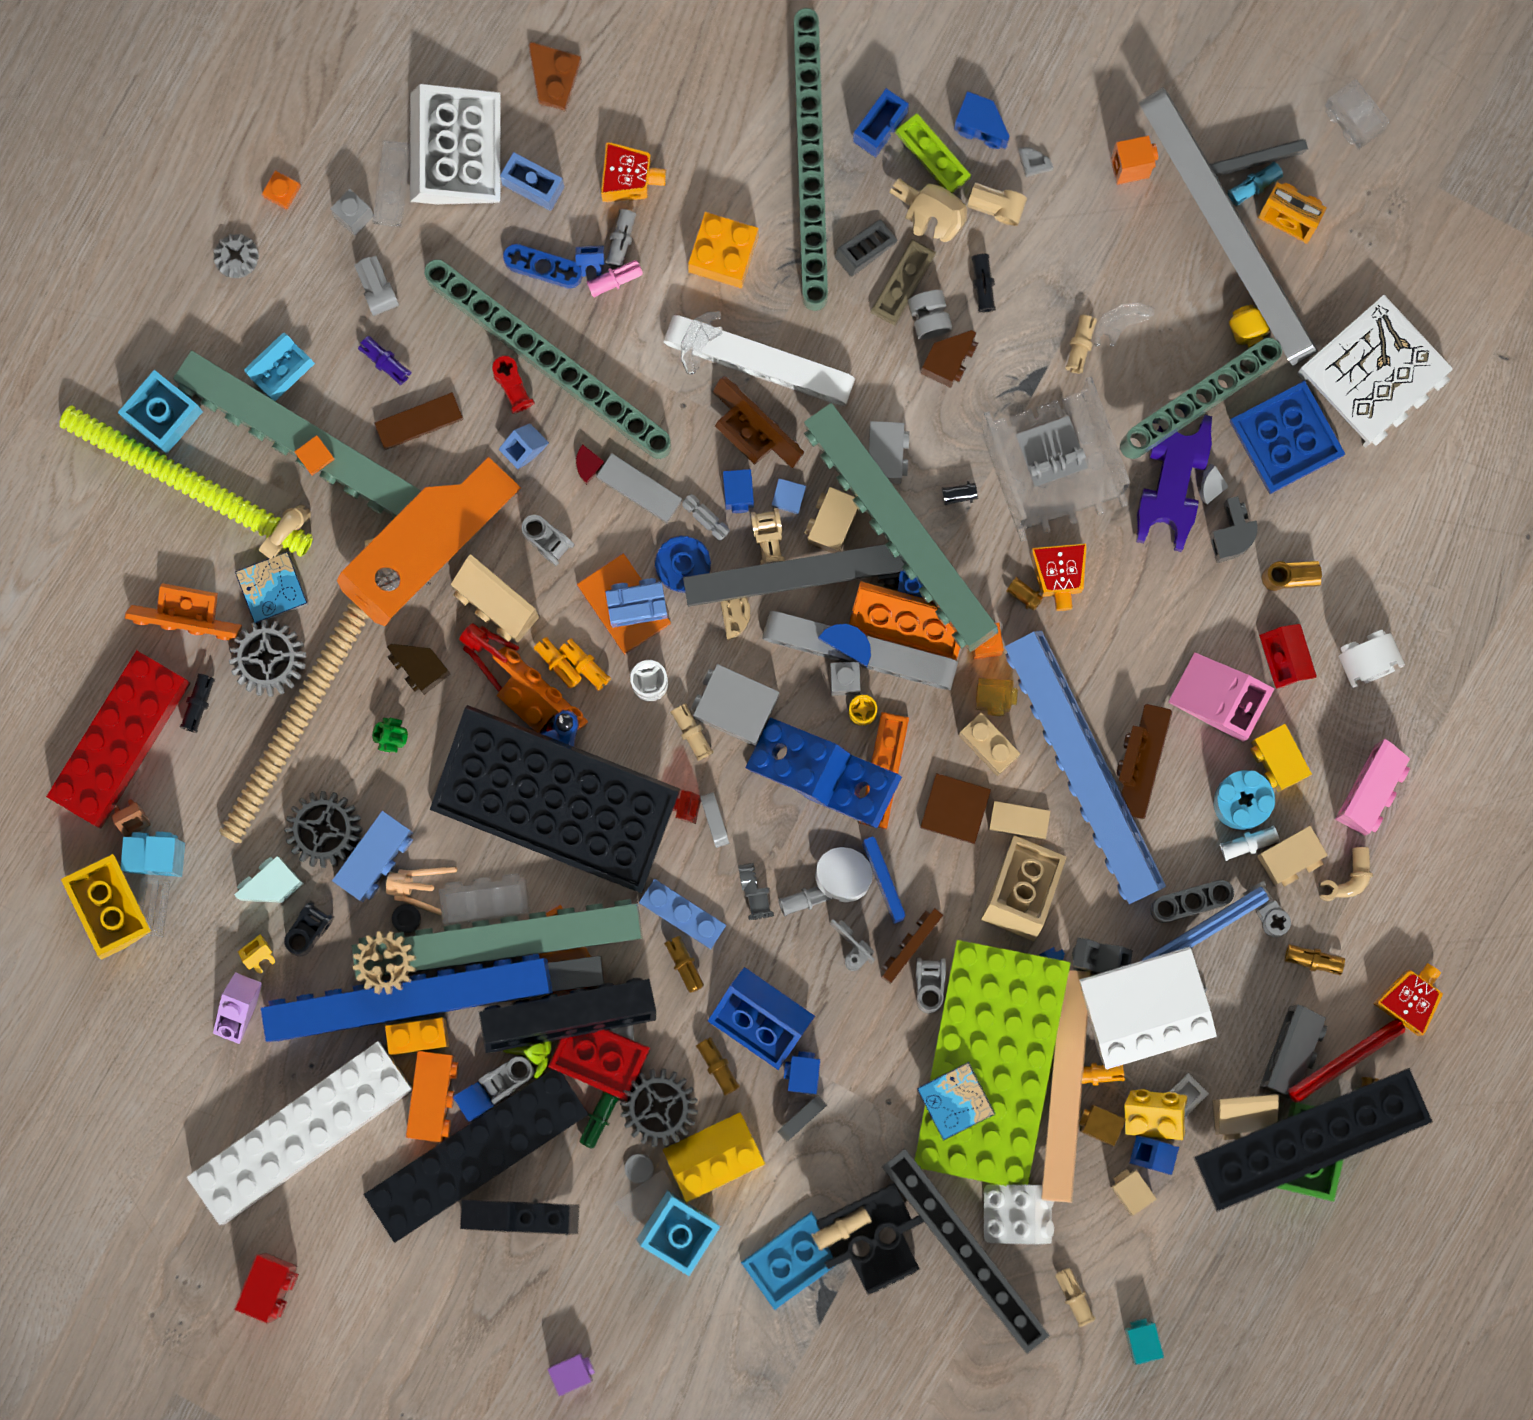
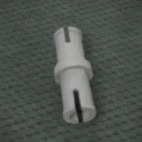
M619 209L615 230L611 232L609 238L612 242L605 262L607 265L616 268L623 266L627 247L632 242L630 235L637 215L635 212Z

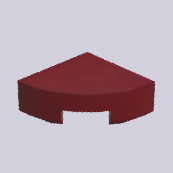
M582 444L577 453L576 467L580 478L587 485L605 463Z

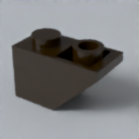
M399 644L387 646L391 652L387 658L397 670L403 667L409 675L405 678V681L414 692L420 689L425 695L451 675L431 648Z

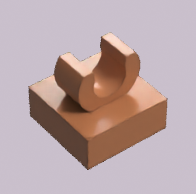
M132 799L128 800L130 806L122 810L117 806L114 809L115 814L111 815L114 824L124 837H130L132 832H139L151 825L147 815L138 803Z

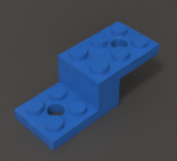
M771 717L745 767L755 774L794 789L812 802L875 828H878L902 778L895 772L851 755L831 741ZM787 747L785 757L778 760L777 754L779 750ZM869 785L868 795L860 798V790L864 786Z

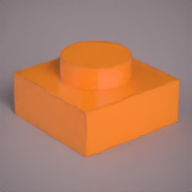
M275 170L262 192V196L288 210L301 185Z

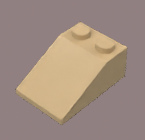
M1014 835L989 895L981 920L1035 941L1044 926L1066 856Z

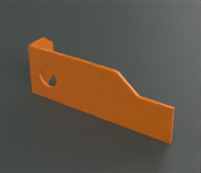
M490 457L461 484L425 487L340 573L337 582L342 592L375 623L386 626L391 618L521 487ZM381 568L395 570L399 575V586L392 591L382 590L375 582L376 572Z

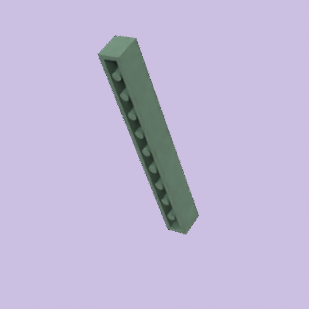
M192 350L173 377L179 385L178 389L186 396L192 398L193 395L201 398V404L212 412H216L217 409L226 414L224 418L237 427L242 423L250 428L248 431L250 435L260 441H263L264 438L274 443L272 448L285 456L289 452L297 457L294 451L317 435L335 459L320 470L319 476L332 485L338 482L345 486L343 491L355 499H358L359 496L369 501L367 506L377 513L381 514L383 510L392 515L391 521L421 492L420 489ZM297 457L295 462L306 469V467Z
M832 402L804 421L807 430L804 432L806 439L812 447L819 446L823 452L820 457L829 469L835 468L839 474L836 477L839 484L845 491L850 489L855 495V498L852 500L861 513L866 511L872 518L869 524L878 536L883 533L888 542L885 545L894 558L900 556L905 563L902 569L911 581L916 578L922 586L918 590L926 602L933 601L938 610L935 613L942 624L945 626L949 623L955 632L952 634V637L962 649L966 646L969 652H972L998 633L997 625Z
M631 899L615 901V907L604 909L603 903L587 905L586 911L575 913L574 908L557 910L558 915L546 917V912L531 913L528 920L518 921L517 916L500 918V924L490 925L489 920L472 922L473 928L461 929V924L444 926V932L433 933L432 928L415 930L416 936L405 937L404 932L394 933V940L396 941L397 938L402 936L405 938L403 946L412 945L413 948L408 954L416 956V960L411 961L410 966L416 968V971L643 939L639 905L632 904ZM366 937L359 938V943L367 945ZM382 943L378 946V952L383 955V961L369 960L366 963V969L371 971L375 966L383 967L385 969L383 976H389L391 974L386 970V965L394 964L399 966L403 963V957L398 955L393 960L385 958L384 952L387 950V946L385 943ZM358 944L352 945L353 954H361L362 950L359 949ZM353 958L354 965L359 964V960ZM355 970V976L357 978V976L361 974V972Z

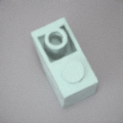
M278 856L274 859L269 857L259 866L260 872L253 878L248 876L237 886L239 891L235 896L241 901L283 903L304 883L282 858Z

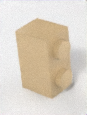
M829 487L827 494L822 492L816 508L820 509L816 520L811 518L805 530V534L809 535L808 543L830 553L841 552L858 512V508L852 500L855 497L832 487Z
M982 713L976 716L959 733V737L997 777L1020 755L1019 751Z
M1309 826L1259 854L1257 857L1273 885L1275 886L1281 882L1285 887L1299 879L1296 873L1306 868L1309 873L1324 865L1321 859L1328 855L1313 829Z

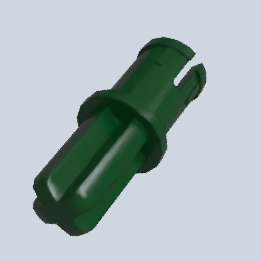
M605 1091L602 1092L593 1113L588 1115L590 1119L579 1139L582 1145L592 1149L596 1146L605 1126L610 1124L608 1119L617 1101H619L618 1097Z

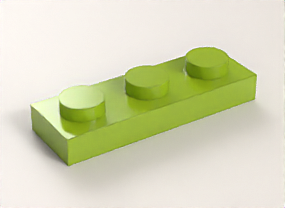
M918 113L896 130L895 134L941 187L953 193L971 178V174Z

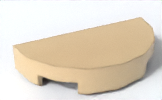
M747 597L721 601L727 640L738 637L749 623L750 605Z

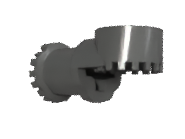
M754 863L738 865L742 891L748 897L751 914L748 916V919L757 920L762 917H773L774 912L770 911L768 901L770 888L757 889L756 876H754L756 873L752 872L755 870Z

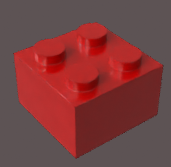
M267 1253L256 1255L234 1310L264 1323L275 1321L278 1317L281 1318L288 1301L284 1300L285 1295L289 1289L293 1290L299 1276L298 1273H295L297 1265Z

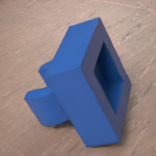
M604 246L576 247V266H580L582 277H586V267L590 265L596 268V275L600 276L602 271L601 265L604 264L605 258Z

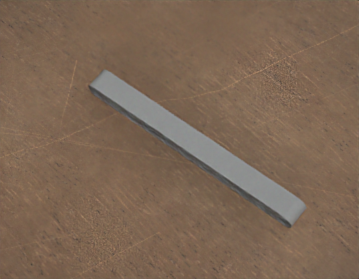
M1162 87L1140 101L1139 104L1290 363L1294 366L1318 352L1314 342L1166 89Z

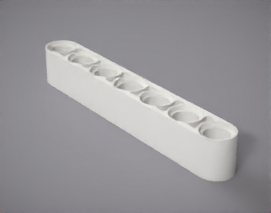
M678 315L672 316L663 341L664 344L674 349L837 405H846L855 381L852 375Z

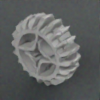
M262 620V629H259L257 624L253 622L251 623L253 632L249 633L243 628L241 632L245 638L243 640L239 637L234 639L240 646L239 648H230V652L237 655V657L229 659V663L231 665H238L231 672L234 676L241 675L237 680L238 684L243 685L248 682L246 685L248 692L253 691L256 687V694L262 696L266 688L268 696L273 697L275 687L280 694L285 693L283 684L286 683L290 688L294 687V683L290 680L292 676L296 679H301L302 676L296 672V669H305L306 665L298 662V659H304L307 655L302 651L297 652V650L304 646V643L302 641L294 642L298 634L294 631L288 635L290 630L288 625L285 624L279 630L280 625L278 621L274 620L271 628H269L268 621ZM271 637L284 640L289 648V652L274 650ZM262 638L258 651L246 656L251 645ZM269 651L274 659L273 661L270 660L271 663L267 666L262 657ZM289 661L286 670L280 676L274 678L277 666ZM246 665L261 666L265 680L252 677Z

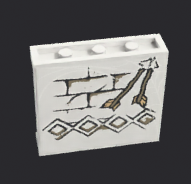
M1383 295L1301 367L1297 375L1303 381L1309 380L1365 440L1363 446L1366 448L1371 443L1375 446L1378 445L1388 435L1385 430L1392 424L1397 428L1409 417L1406 412L1412 406L1416 409L1421 407L1429 399L1427 393L1435 388L1438 391L1449 382L1450 379L1447 375L1453 368L1392 302Z

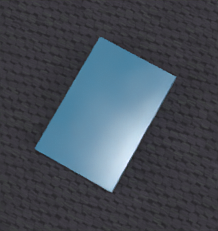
M812 1211L741 1262L774 1310L832 1269H827L824 1263L833 1258L828 1246L820 1251L811 1234L820 1231L816 1224L818 1220Z

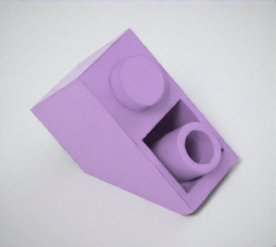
M235 972L222 993L213 1034L240 1044L256 1007L262 985L261 982Z

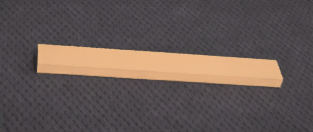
M1069 970L1056 1036L1042 1200L1072 1203L1088 1012L1079 980L1092 975L1091 972Z

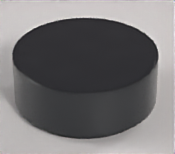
M410 904L398 906L392 914L393 926L400 932H414L421 923L419 910Z

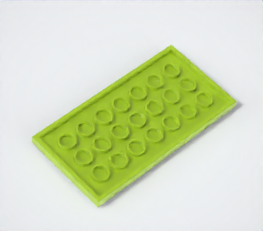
M957 940L930 1081L969 1062L995 1115L943 1141L925 1106L914 1160L921 1169L1002 1186L1028 1185L1071 962Z

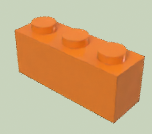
M418 1051L406 1138L443 1142L444 1137H449L451 1120L446 1119L448 1108H453V1096H455V1091L450 1090L452 1079H457L459 1062H454L455 1056Z

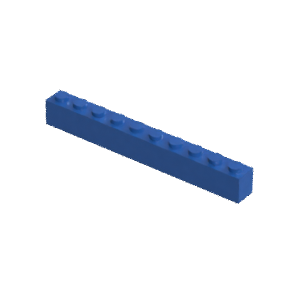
M539 954L523 956V962L511 964V959L494 961V967L483 969V964L466 966V972L456 974L454 969L438 971V977L427 978L426 974L409 976L411 982L401 983L403 986L402 990H398L393 986L392 994H387L385 988L382 989L380 994H377L374 988L368 990L364 988L365 984L353 986V992L342 993V989L324 991L325 996L314 998L312 993L296 996V1002L286 1003L285 998L268 1001L269 1006L261 1007L265 1041L277 1042L553 994L548 960L545 958L540 959Z

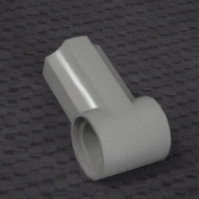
M377 256L364 258L354 265L364 287V295L373 316L399 306L390 282L387 283Z

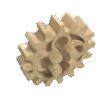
M379 931L377 932V939L374 940V938L368 935L366 936L367 945L360 943L357 945L362 952L361 954H353V958L359 960V964L352 967L353 970L361 972L356 978L357 981L366 980L365 989L369 990L374 985L375 993L380 994L382 989L385 988L387 994H392L393 986L398 990H402L401 982L403 980L411 982V978L407 974L408 972L416 971V968L410 966V962L416 960V956L408 954L413 948L412 945H402L405 940L404 937L400 936L395 941L393 932H389L387 937L384 938L383 933ZM382 943H385L387 946V950L384 952L385 958L393 960L398 955L403 957V963L399 966L394 964L386 965V970L391 974V980L387 983L382 979V976L385 974L383 967L375 966L371 971L366 969V963L369 960L383 961V955L378 952V946Z

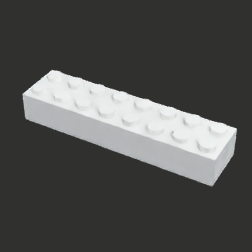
M378 1041L189 1175L187 1179L218 1224L224 1225L409 1094L413 1086L393 1057L389 1055L383 1043Z

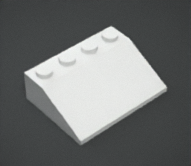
M419 84L410 93V202L428 204L500 202V93Z
M1190 947L1079 980L1098 1055L1105 1069L1216 1037L1209 1004Z

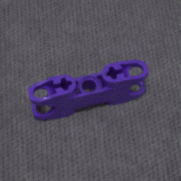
M1204 415L1199 430L1194 435L1184 436L1176 432L1151 449L1150 458L1163 462L1157 490L1147 488L1142 490L1137 510L1136 542L1144 544L1150 526L1155 523L1164 522L1170 525L1174 531V551H1183L1189 532L1195 523L1199 500L1187 498L1186 493L1192 468L1204 471L1206 469L1212 445V416ZM1159 425L1157 431L1163 432L1162 427Z

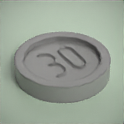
M644 1154L631 1156L625 1164L626 1176L635 1183H643L649 1180L654 1171L651 1159Z

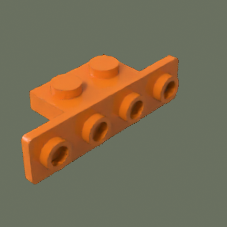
M164 583L159 587L157 609L131 605L125 612V619L133 620V623L138 625H148L151 623L160 625L161 628L166 630H176L179 628L188 630L193 635H204L205 633L216 635V638L220 640L235 639L242 630V625L215 620L218 593Z
M506 646L498 650L508 659L507 663H503L495 656H492L498 664L512 675L496 696L535 732L540 733L543 731L551 719L562 710L572 711L577 716L579 724L577 731L588 723V720L583 717L582 712L578 708L571 706L562 697L559 690L547 684L537 670L530 668L522 661L520 655L515 650L509 649Z

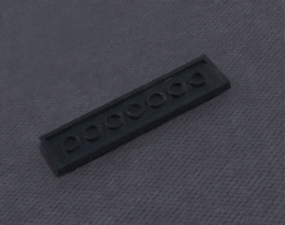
M1406 1068L1196 1155L1193 1158L1214 1208L1218 1212L1428 1125L1433 1121L1410 1068Z
M552 1069L363 1195L393 1242L396 1243L589 1114L564 1075Z

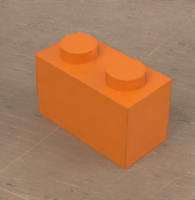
M1149 135L1116 142L1111 162L1117 185L1150 178L1151 172L1155 168V160H1158V151L1156 144H1151Z

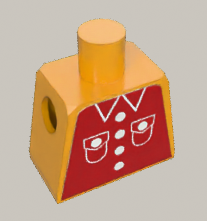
M606 142L601 191L603 202L648 198L649 184L665 186L666 169L651 168L650 153Z
M1086 544L1032 548L1030 556L1041 595L1043 597H1055L1056 611L1072 610L1071 594L1082 593L1084 588Z
M1428 963L1419 975L1411 970H1407L1373 1004L1393 1019L1401 1020L1403 1025L1415 1035L1422 1036L1425 1034L1443 996V993L1433 986L1441 972Z

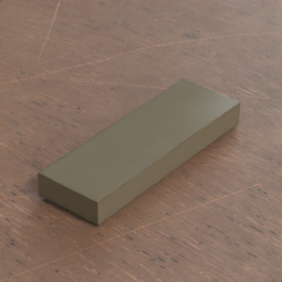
M912 239L874 304L871 313L896 326L908 304V299L913 296L933 261L936 252Z

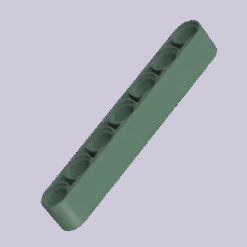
M1272 338L1261 340L1132 427L1120 442L1122 454L1130 459L1141 457L1268 371L1281 357L1282 347L1280 343ZM1261 351H1266L1271 359L1265 358ZM1240 365L1247 367L1249 373L1243 372ZM1218 380L1225 381L1228 388L1222 387ZM1196 394L1205 397L1206 403L1199 401ZM1174 409L1181 410L1184 413V417L1178 416ZM1152 423L1159 424L1163 432L1156 431ZM1130 438L1137 439L1141 447L1134 446Z

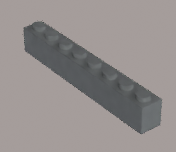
M903 1149L881 1166L1024 1352L1028 1354L1050 1336L907 1150Z

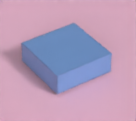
M779 479L771 507L799 514L806 486Z

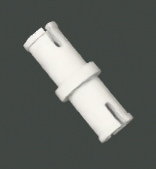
M1273 825L1270 828L1252 834L1249 832L1243 833V837L1221 843L1220 848L1225 861H1228V859L1250 853V855L1255 854L1258 849L1280 843V839Z

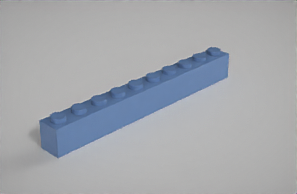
M1034 631L1005 646L1007 662L1011 668L1016 669L1019 675L1018 684L1022 692L1028 694L1032 702L1030 705L1031 711L1037 720L1040 719L1045 729L1043 730V736L1046 742L1053 746L1057 754L1055 756L1056 763L1062 771H1065L1069 779L1067 784L1070 792L1074 797H1078L1082 806L1080 807L1081 815L1092 826L1094 842L1099 848L1103 849L1107 857L1105 864L1109 872L1115 874L1119 882L1117 888L1121 897L1131 904L1165 888L1166 885L1043 631Z

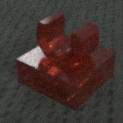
M681 790L680 798H677L673 811H676L675 818L687 823L696 824L701 803L700 795L691 791Z

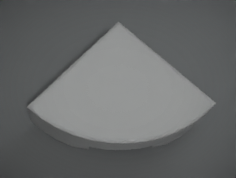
M1019 148L1018 152L1026 177L1053 170V165L1047 156L1032 148Z
M1210 464L1203 472L1204 477L1199 489L1200 498L1205 504H1209L1228 488L1227 483L1213 464Z

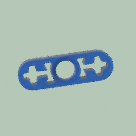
M519 244L510 245L504 251L503 259L505 265L513 272L569 289L577 287L582 281L581 268L576 266L574 261ZM516 252H520L521 258L528 261L529 255H532L530 269H526L527 263L523 261H517L516 264H513L510 255L515 256ZM541 259L548 260L551 263L550 270L546 273L537 272L535 270L537 261ZM556 263L560 264V271L568 272L572 268L574 274L577 275L576 278L571 277L569 281H566L565 275L557 272L556 278L552 277L556 271Z

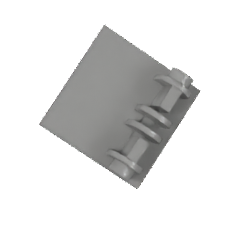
M1069 416L1016 434L1034 487L1088 469L1085 461V452L1079 445Z
M835 920L831 921L830 925L854 947L845 959V966L848 970L857 971L866 961L870 964L875 961L872 957L874 954L873 949L863 940L857 943L851 937L853 930L842 920L838 923Z

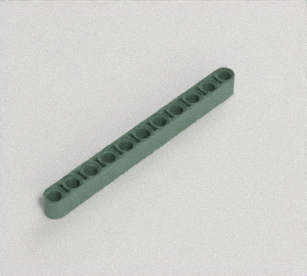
M804 8L799 10L794 17L802 300L807 309L818 311L825 307L828 298L820 35L817 13L812 9ZM808 20L813 23V27L803 29L799 24L802 21ZM810 47L815 52L810 56H804L800 50ZM805 74H811L816 79L811 83H805L801 80V77ZM805 101H812L816 104V107L812 110H806L802 107V104ZM810 127L815 129L817 134L813 137H807L802 132ZM811 154L816 156L818 161L814 164H807L803 159ZM812 181L817 183L819 188L816 191H808L804 185ZM809 209H816L820 215L817 218L811 219L805 215V212ZM810 236H817L821 242L816 246H810L807 244L806 239ZM811 263H817L822 269L818 273H811L807 270V266ZM818 290L822 293L823 297L820 300L813 301L807 295L810 291Z
M435 259L426 265L424 274L428 285L434 291L649 456L655 459H663L669 455L671 440L665 430L447 263ZM442 270L445 272L444 278L438 281L431 279L433 272ZM458 287H465L467 293L463 297H455L453 295L454 290ZM479 304L489 305V310L486 313L478 314L475 312V308ZM507 320L511 322L510 328L506 331L498 330L497 325L500 321ZM524 337L533 339L532 345L528 348L519 346V341ZM545 354L555 356V361L550 365H544L540 362ZM567 371H574L578 374L577 378L572 382H566L562 379ZM588 388H597L600 391L599 395L594 399L585 397L584 393ZM610 405H619L622 408L621 412L616 416L609 415L606 410ZM632 422H641L644 425L643 430L638 433L631 432L628 428ZM654 439H663L666 442L665 447L661 450L653 449L650 445Z

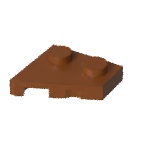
M530 42L529 49L539 104L566 111L582 61L581 56Z

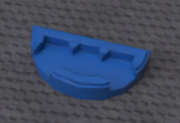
M835 624L825 629L818 637L822 642L868 667L871 658L870 643L866 635L857 627L849 624Z

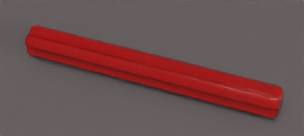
M1399 1019L1391 1021L1290 1088L1288 1094L1295 1103L1301 1102L1403 1034L1406 1028L1402 1021Z

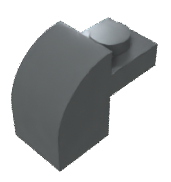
M1238 496L1228 498L1224 503L1230 527L1213 531L1209 536L1216 563L1232 560L1243 555L1253 544L1257 535V520L1245 522V519H1248L1247 509L1244 502L1240 503Z
M1077 938L1076 945L1072 951L1073 966L1079 971L1100 974L1130 965L1133 950L1118 945L1101 944L1086 938Z

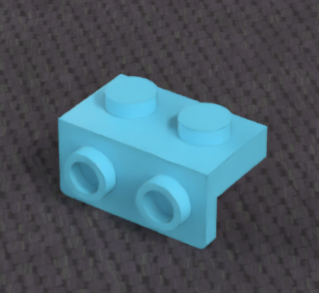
M282 333L244 371L270 399L276 401L315 363L286 333Z

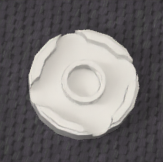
M839 847L831 849L822 855L817 863L815 879L818 888L825 896L847 903L856 901L866 894L872 883L873 871L870 862L863 854L851 848Z

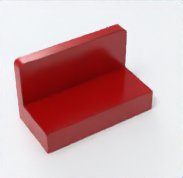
M1300 624L1281 626L1259 635L1276 689L1317 677Z

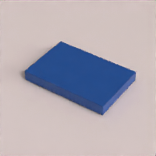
M875 837L867 838L863 841L862 846L894 925L903 921L906 915Z

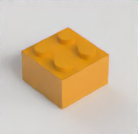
M705 212L688 263L689 273L742 289L759 238V228Z

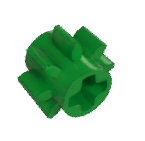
M384 717L382 722H378L374 726L372 739L375 743H379L378 750L397 753L398 748L405 746L408 739V731L405 727H401L402 720Z

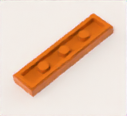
M881 712L871 763L898 774L909 717ZM869 785L866 786L865 796L869 793ZM893 797L878 828L887 829Z

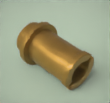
M1018 577L1012 581L1006 592L1024 603L1027 610L1030 608L1034 611L1044 598L1040 595L1041 592L1039 590L1037 592L1034 591Z

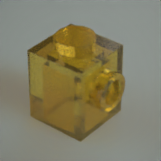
M979 678L977 681L975 710L987 711L989 716H1004V712H1010L1011 705L1017 704L1018 689L1013 688V680Z

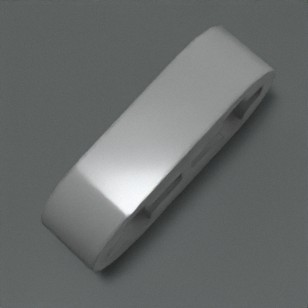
M714 792L700 796L715 847L718 848L730 844Z

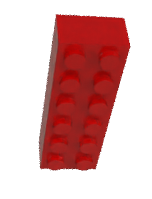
M136 650L46 797L101 829L191 683Z

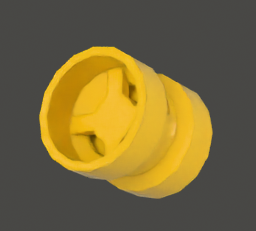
M868 695L856 696L849 705L850 720L858 726H867L874 721L877 714L875 700Z

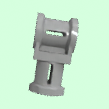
M1262 881L1244 892L1243 895L1246 896L1259 887L1264 888L1269 900L1256 908L1257 915L1262 921L1264 932L1271 937L1283 936L1290 929V916L1280 908L1276 900L1272 899L1265 887L1266 882ZM1272 917L1276 920L1280 918L1283 920V924L1280 926L1281 931L1277 927L1271 928Z

